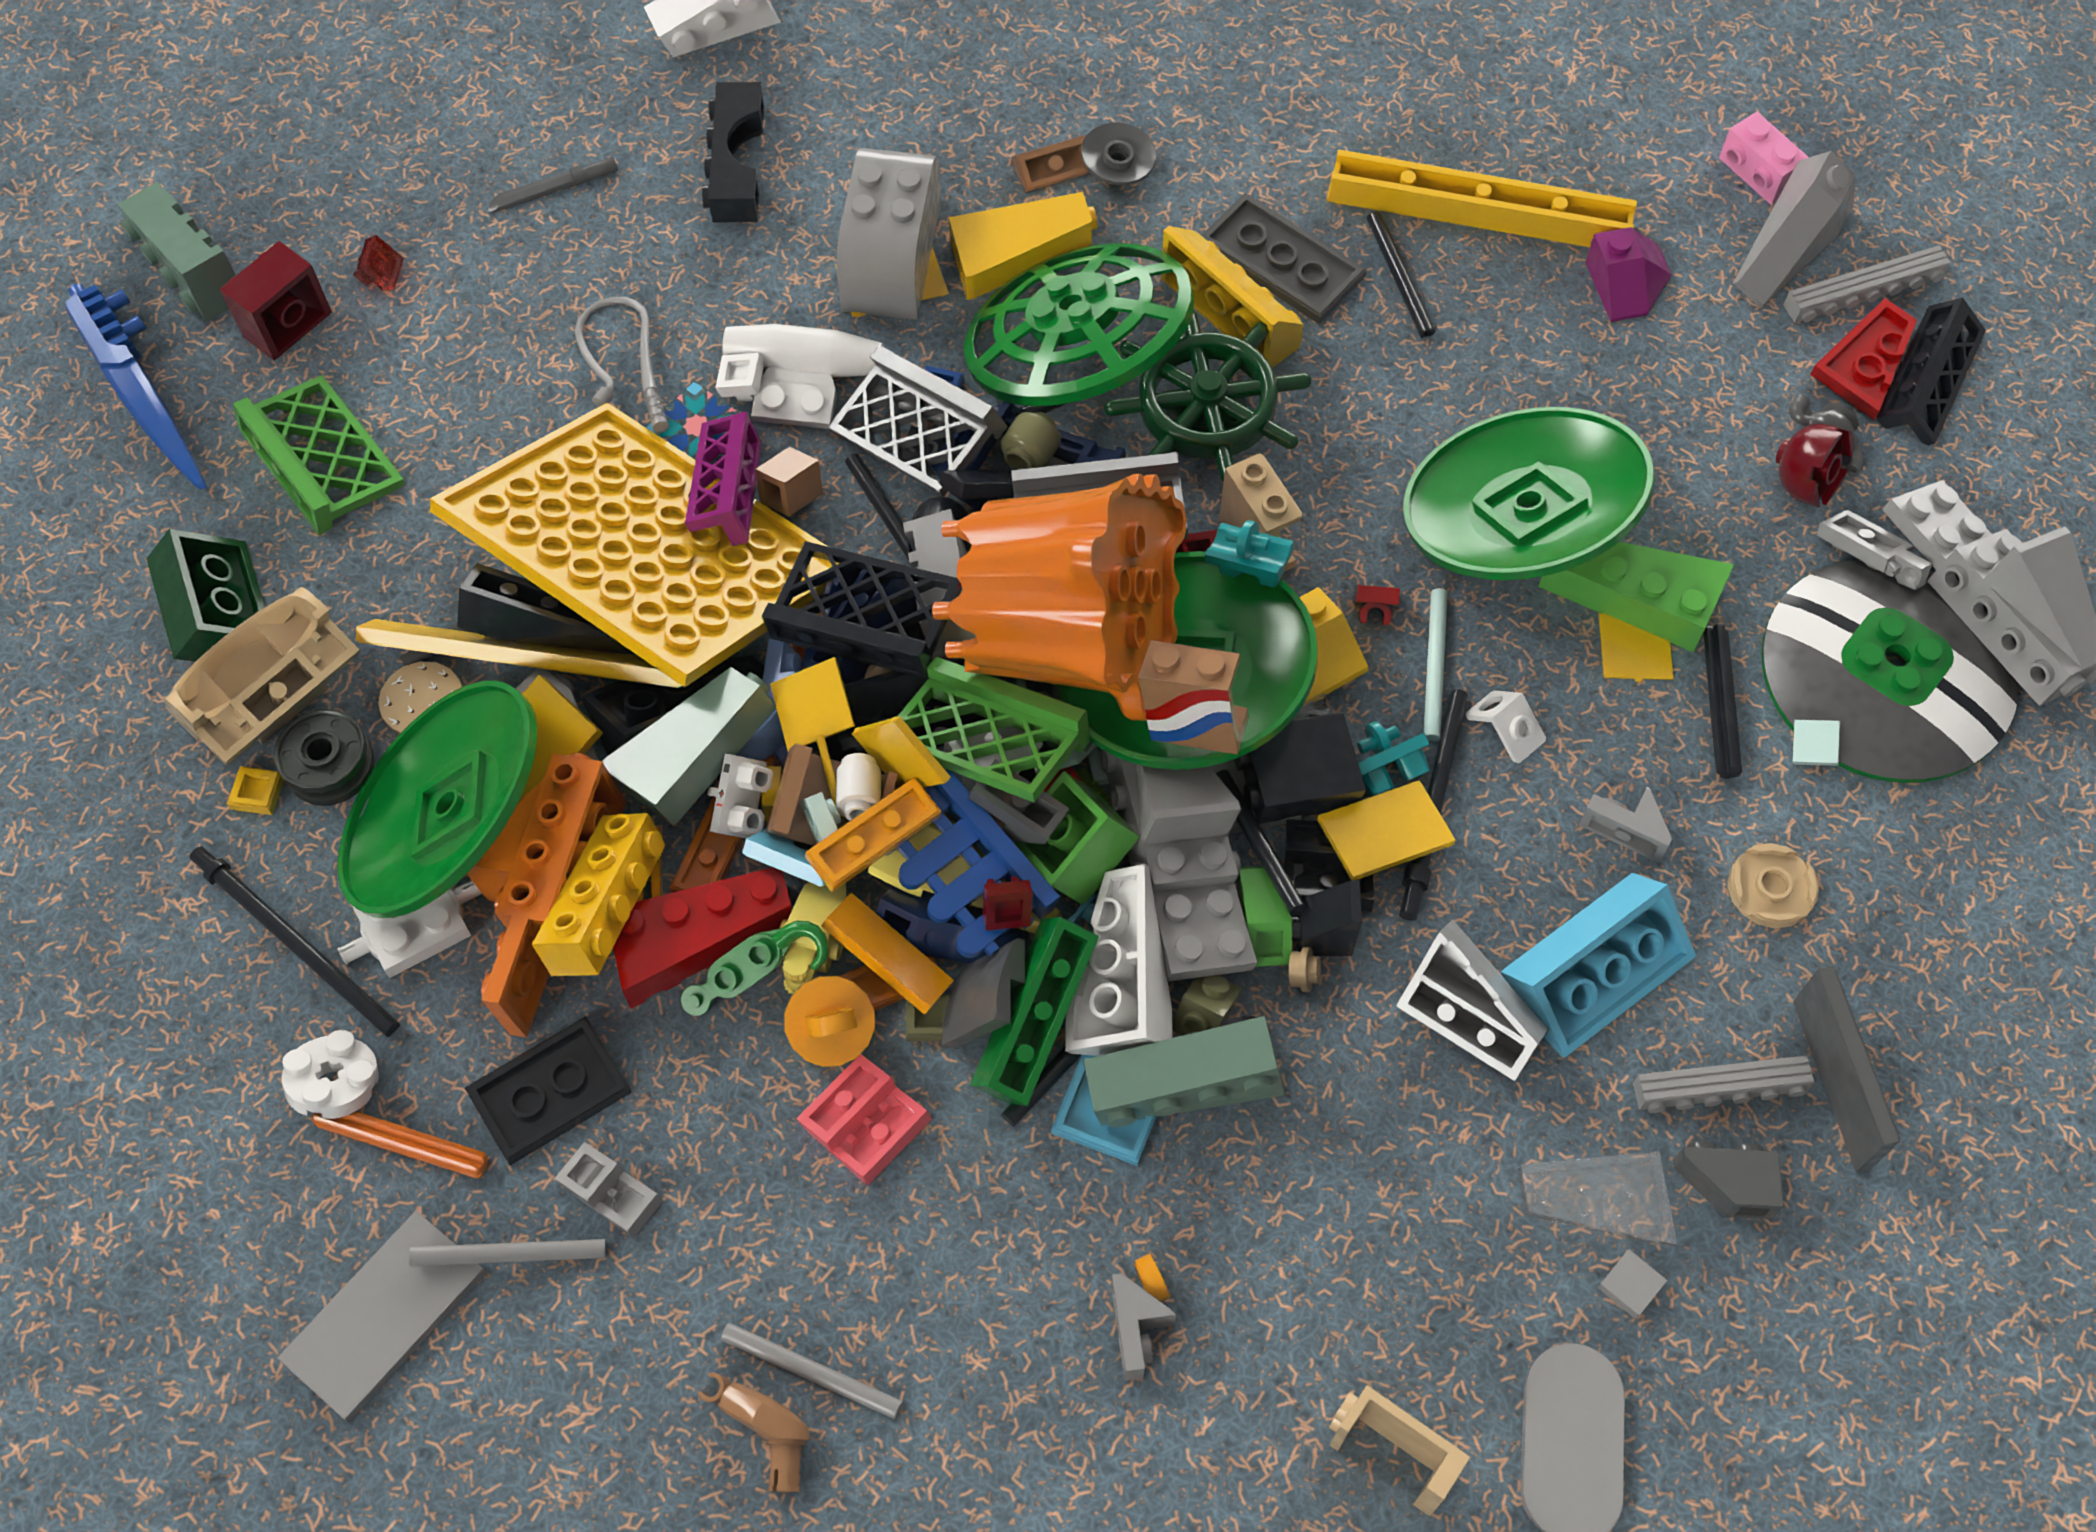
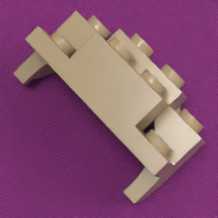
M299 587L293 593L276 600L252 615L213 645L180 677L171 693L164 698V702L168 712L197 741L201 740L227 766L257 740L263 744L327 690V681L358 656L360 650L330 620L329 609L307 589Z

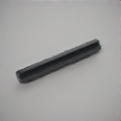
M1715 624L1705 628L1703 637L1715 768L1721 778L1729 779L1741 775L1742 764L1729 631L1725 629L1723 624Z

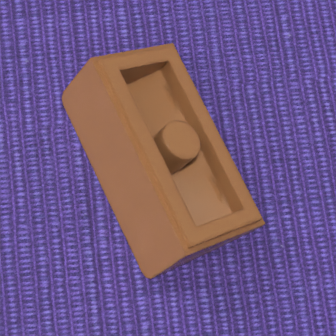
M1079 136L1015 155L1011 162L1025 192L1090 174L1081 156L1082 144L1086 136Z

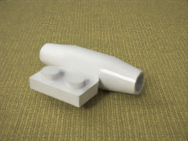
M762 324L726 327L722 351L723 355L759 353L764 361L763 369L766 371L762 375L758 395L754 396L751 414L753 421L829 429L828 426L834 418L837 391L832 378L867 376L875 366L870 356L879 345L882 347L884 345L878 341L838 330L782 324Z

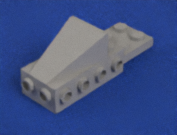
M1943 480L1890 499L1882 509L1883 512L1936 569L1927 582L2039 706L2063 695L2065 698L2069 697L2086 684L2090 686L2096 684V614L2072 534L2065 526L2024 543L2007 529L1991 534L1986 528L1985 523L1967 508L1959 499L1956 491L1947 486Z
M1101 749V766L1109 782L1112 807L1140 836L1127 852L1130 865L1146 864L1149 866L1167 981L1252 971L1257 964V960L1234 883L1240 875V859L1237 852L1232 851L1228 839L1229 831L1241 810L1239 801L1210 766L1194 769L1152 768L1125 761Z

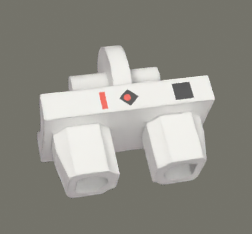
M725 754L719 787H708L707 795L716 797L710 832L749 838L763 830L765 816L762 810L758 809L761 792L765 793L771 788L774 774L772 770L766 768L767 762Z

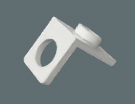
M1492 691L1465 713L1468 720L1492 722L1509 756L1515 763H1521L1546 741V736L1523 693ZM1500 702L1494 708L1484 711V709H1486L1491 704Z

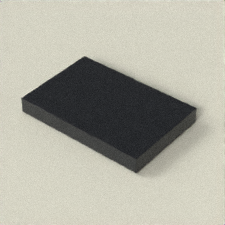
M586 1016L465 1087L466 1092L510 1166L632 1093Z

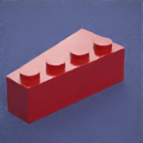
M771 867L636 902L613 946L622 991L630 1009L644 1003L645 999L663 990L666 992L681 984L682 980L705 968L708 970L716 960L748 937L759 932L779 929L783 919H788L792 912L783 872Z

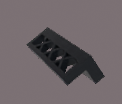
M1964 298L1928 306L1876 417L1882 427L1888 429L1909 425L1923 444L1932 445L1936 443L1986 332V329ZM1963 324L1969 331L1966 341L1964 339ZM1952 349H1953V357H1954V365H1955L1954 368H1953V370H1952L1951 358H1950V353H1951ZM1939 377L1942 392L1940 399L1938 395L1937 381ZM1926 406L1929 421L1928 424L1922 418V414Z
M946 655L939 657L965 667L964 658H947ZM890 671L845 684L844 688L855 726L831 737L842 751L861 746L851 734L853 732L850 731L855 730L857 727L897 717L928 679ZM932 697L924 709L926 712L950 706V704ZM942 720V721L930 723L929 725L936 724V723H939V722H943V721H946V720ZM924 725L918 726V727H914V728H910V729H911V730H916V729H919V728L924 727Z

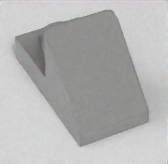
M1649 787L1646 788L1635 812L1625 809L1621 803L1614 799L1602 798L1593 794L1579 823V826L1660 863L1672 841V837Z
M1122 1273L1112 1274L1111 1290L1124 1381L1144 1379L1145 1364L1153 1363L1149 1334L1140 1335V1330L1174 1326L1176 1314Z

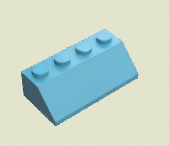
M1631 873L1500 971V973L1549 1029L1544 1038L1561 1057L1565 1058L1693 960L1696 954L1668 885Z

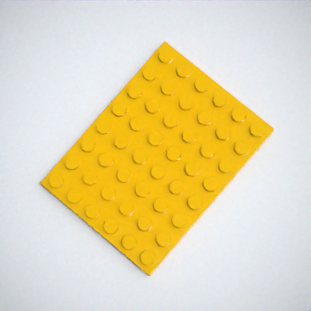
M609 403L603 404L430 498V512L684 688L766 633L768 630L761 616L768 602L776 603L805 541L826 546L756 499H754L748 543L732 546L722 525L689 532L685 520L695 459ZM717 478L705 489L710 490L720 479ZM712 504L702 513L717 510L718 505ZM812 557L806 572L809 577H812L832 566L828 560ZM827 582L815 587L818 596L825 592ZM810 590L793 597L789 607L801 609L813 601L814 598Z

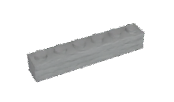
M1806 1055L1638 1074L1633 1082L1639 1110L1648 1109L1649 1113H1659L1666 1110V1107L1676 1106L1677 1110H1686L1698 1103H1704L1706 1107H1713L1722 1104L1724 1100H1733V1103L1740 1104L1748 1102L1751 1097H1761V1100H1772L1777 1098L1778 1094L1789 1093V1097H1799L1807 1093L1814 1084V1078L1811 1073L1808 1056Z

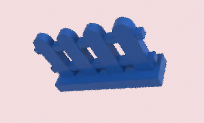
M945 769L951 776L946 784L926 787L927 794L942 811L941 816L933 822L942 834L920 851H917L906 840L886 855L898 849L907 860L901 865L898 874L899 882L903 887L913 890L927 883L935 893L927 907V914L932 921L942 924L955 917L965 928L959 933L956 941V948L962 956L973 958L984 951L991 957L999 950V946L995 941L1012 928L986 931L983 915L975 919L966 909V907L984 894V884H986L987 879L993 878L995 883H1002V879L1011 882L1012 876H1017L1020 881L1029 880L1033 892L1032 912L1039 920L1054 910L1060 896L987 811L968 798L970 792L955 774ZM945 812L956 822L954 825L944 815ZM976 845L985 857L981 858L973 849V846ZM962 856L970 865V868L946 885L937 874L958 857ZM1031 916V924H1032L1035 919Z

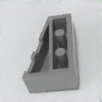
M951 509L903 523L904 533L913 552L908 553L911 567L917 566L919 569L956 577L958 559L963 557L967 551L961 538L942 536V523L955 520ZM934 587L920 595L927 607L934 602L942 600L947 590ZM916 600L917 610H920L921 608ZM927 619L920 622L925 638L930 629ZM948 620L932 654L933 659L946 655V642H962L976 638L975 634L958 626L952 620Z
M1453 919L1438 933L1396 1007L1513 1081H1516L1549 1030Z

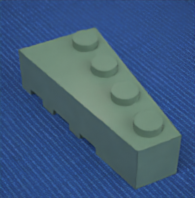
M158 182L117 204L124 217V220L119 223L132 242L141 241L142 244L139 245V248L151 266L159 263L161 268L158 271L171 290L176 287L181 290L177 294L191 314L198 311L204 320L208 322L229 309L219 289L236 275L224 250L218 244L215 246L212 244V239L205 230H199L193 218L187 212H183L178 202Z

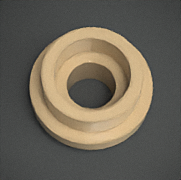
M1303 947L1301 951H1292L1290 954L1289 982L1291 987L1301 988L1302 992H1311L1312 983L1319 984L1321 960L1319 956H1313L1311 947Z

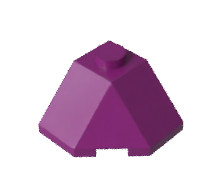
M1632 227L1594 234L1585 263L1610 322L1648 315L1656 299L1672 276L1659 245Z

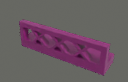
M747 411L702 423L685 520L689 532L722 525L732 546L748 543L757 481L755 469L759 467L762 445ZM726 432L718 440L713 439V435ZM724 454L715 464H710L717 456ZM720 479L710 490L705 489L714 480ZM712 504L718 505L717 510L702 513Z

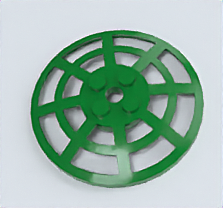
M1101 244L1053 256L1013 277L983 303L973 317L966 332L963 347L965 362L974 381L986 393L999 400L1013 404L1028 406L1061 405L1104 394L1146 372L1164 358L1178 343L1189 325L1194 310L1195 297L1189 276L1181 263L1171 255L1156 248L1139 244ZM1119 256L1139 257L1158 263L1141 266L1133 260ZM1087 264L1079 273L1066 276H1058L1056 272L1070 267ZM1104 264H1113L1128 269V271L1111 277L1098 273ZM1174 272L1178 283V298L1175 307L1170 308L1152 303L1154 287L1150 276ZM1139 280L1141 289L1138 300L1119 297L1116 287ZM1038 281L1045 285L1031 298L1018 299ZM1013 291L1003 303L996 305L1005 295ZM1025 311L1026 320L1006 334L1005 320L1007 314ZM1119 312L1130 313L1120 325L1109 333H1104L1103 330L1115 320ZM1145 316L1166 321L1164 327L1150 342L1133 355L1122 360L1113 345L1130 334L1142 322ZM995 317L993 332L996 343L982 356L977 358L974 352L976 338L985 320ZM1031 332L1032 336L1042 344L1037 352L1023 349L1014 343ZM1087 339L1090 341L1088 344L1073 349L1056 351L1057 346L1071 345ZM1002 353L1015 361L1034 365L1028 384L1014 383L1001 379L988 372L986 368ZM1098 353L1107 366L1105 370L1080 379L1056 384H1045L1050 365L1075 362Z

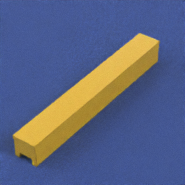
M1339 149L1326 202L1585 247L1591 246L1594 234L1629 227L1633 228L1634 212L1637 206V201Z

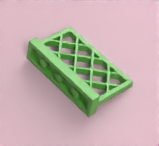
M322 375L254 405L248 397L233 403L239 431L319 536L333 528L332 520L390 494L404 485L403 477ZM321 391L326 397L323 406L303 403L305 397ZM276 410L290 412L287 422L270 420L266 415ZM299 413L318 416L315 427L295 424ZM326 419L344 420L346 425L343 432L323 429ZM290 435L310 437L307 448L289 446L288 440ZM319 439L338 442L336 452L329 453L315 450ZM347 444L364 446L366 448L364 458L343 455ZM311 460L331 464L327 475L309 472L308 467ZM339 465L359 469L356 480L335 477ZM368 470L384 472L389 478L378 484L364 482ZM331 487L352 490L349 497L333 503L328 497Z
M935 657L927 667L929 679L898 716L904 720L909 728L924 725L926 735L918 736V738L944 769L1035 802L1072 752L1075 750L1082 753L1089 744L1090 733L1087 710L986 674L964 672V666ZM932 697L950 704V706L926 712L924 709ZM974 713L987 719L962 725L960 716ZM954 718L957 727L934 733L931 732L930 723ZM1013 727L1024 733L1000 739L997 730ZM991 731L994 741L969 747L966 737ZM961 739L964 749L945 753L937 750L936 745ZM1048 740L1060 745L1057 749L1038 753L1035 743ZM1029 745L1032 753L1031 756L1007 761L1004 751ZM998 753L1001 760L999 764L982 767L975 764L973 759ZM1035 767L1038 770L1037 776L1030 784L1014 779L1012 773Z

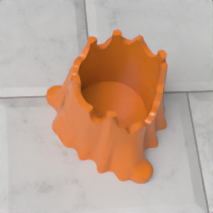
M1132 474L1101 488L988 501L982 506L981 511L973 512L961 520L944 521L942 523L941 531L943 537H959L972 545L971 550L958 559L956 577L960 581L963 591L951 602H934L932 615L935 620H952L955 624L976 636L974 639L962 642H946L945 654L947 658H964V672L1012 677L1110 693L1116 698L1119 708L1126 718L1147 721L1138 675L1150 640L1175 644L1178 636V629L1174 618V604L1180 587L1174 572V557L1178 546L1185 537L1186 512L1182 501L1175 498L1172 486L1161 487L1159 477L1156 474L1145 476L1142 474Z

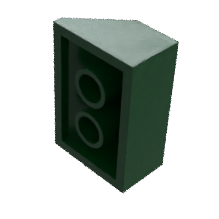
M169 528L146 558L173 659L196 662L229 632L265 608L246 541Z

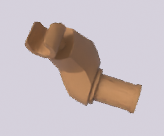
M714 1372L708 1373V1376L718 1380L720 1385L719 1391L715 1396L711 1397L706 1392L699 1390V1397L706 1402L719 1403L721 1411L755 1431L763 1440H767V1445H771V1469L768 1491L800 1492L802 1446H806V1442L810 1441L807 1425L791 1410L771 1397L740 1383L731 1384L729 1378L725 1375Z

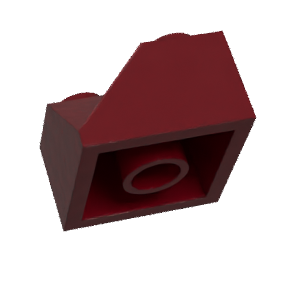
M278 241L267 251L260 254L254 262L238 275L232 277L227 284L219 289L242 336L274 361L332 313L312 265L281 241Z

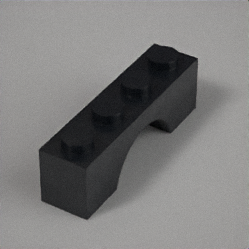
M716 82L715 98H709L710 121H713V127H707L706 133L708 150H711V156H705L704 159L705 177L709 179V185H703L702 201L704 208H710L712 222H758L760 192L756 169L740 163L733 156L743 143L763 135L765 105L761 82Z

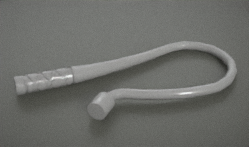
M609 297L595 302L581 314L574 330L576 342L582 356L592 370L606 384L605 387H601L592 398V402L597 407L610 403L614 398V382L590 353L583 336L584 324L591 314L600 308L610 305L630 306L639 312L642 320L640 336L641 378L643 395L646 400L652 428L658 433L666 431L669 425L650 360L649 316L647 309L638 301L628 297Z

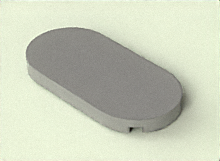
M1561 1344L1546 1350L1536 1359L1525 1378L1521 1500L1526 1514L1534 1522L1535 1526L1540 1529V1532H1610L1622 1512L1624 1496V1387L1614 1365L1597 1350L1581 1344Z

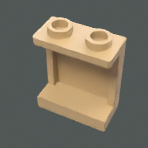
M1256 454L1225 468L1219 517L1220 524L1225 523L1242 528L1245 521L1251 520L1258 523L1260 533L1280 537V532L1283 528L1301 520V510L1263 454ZM1291 555L1284 572L1295 567L1296 559L1293 555Z

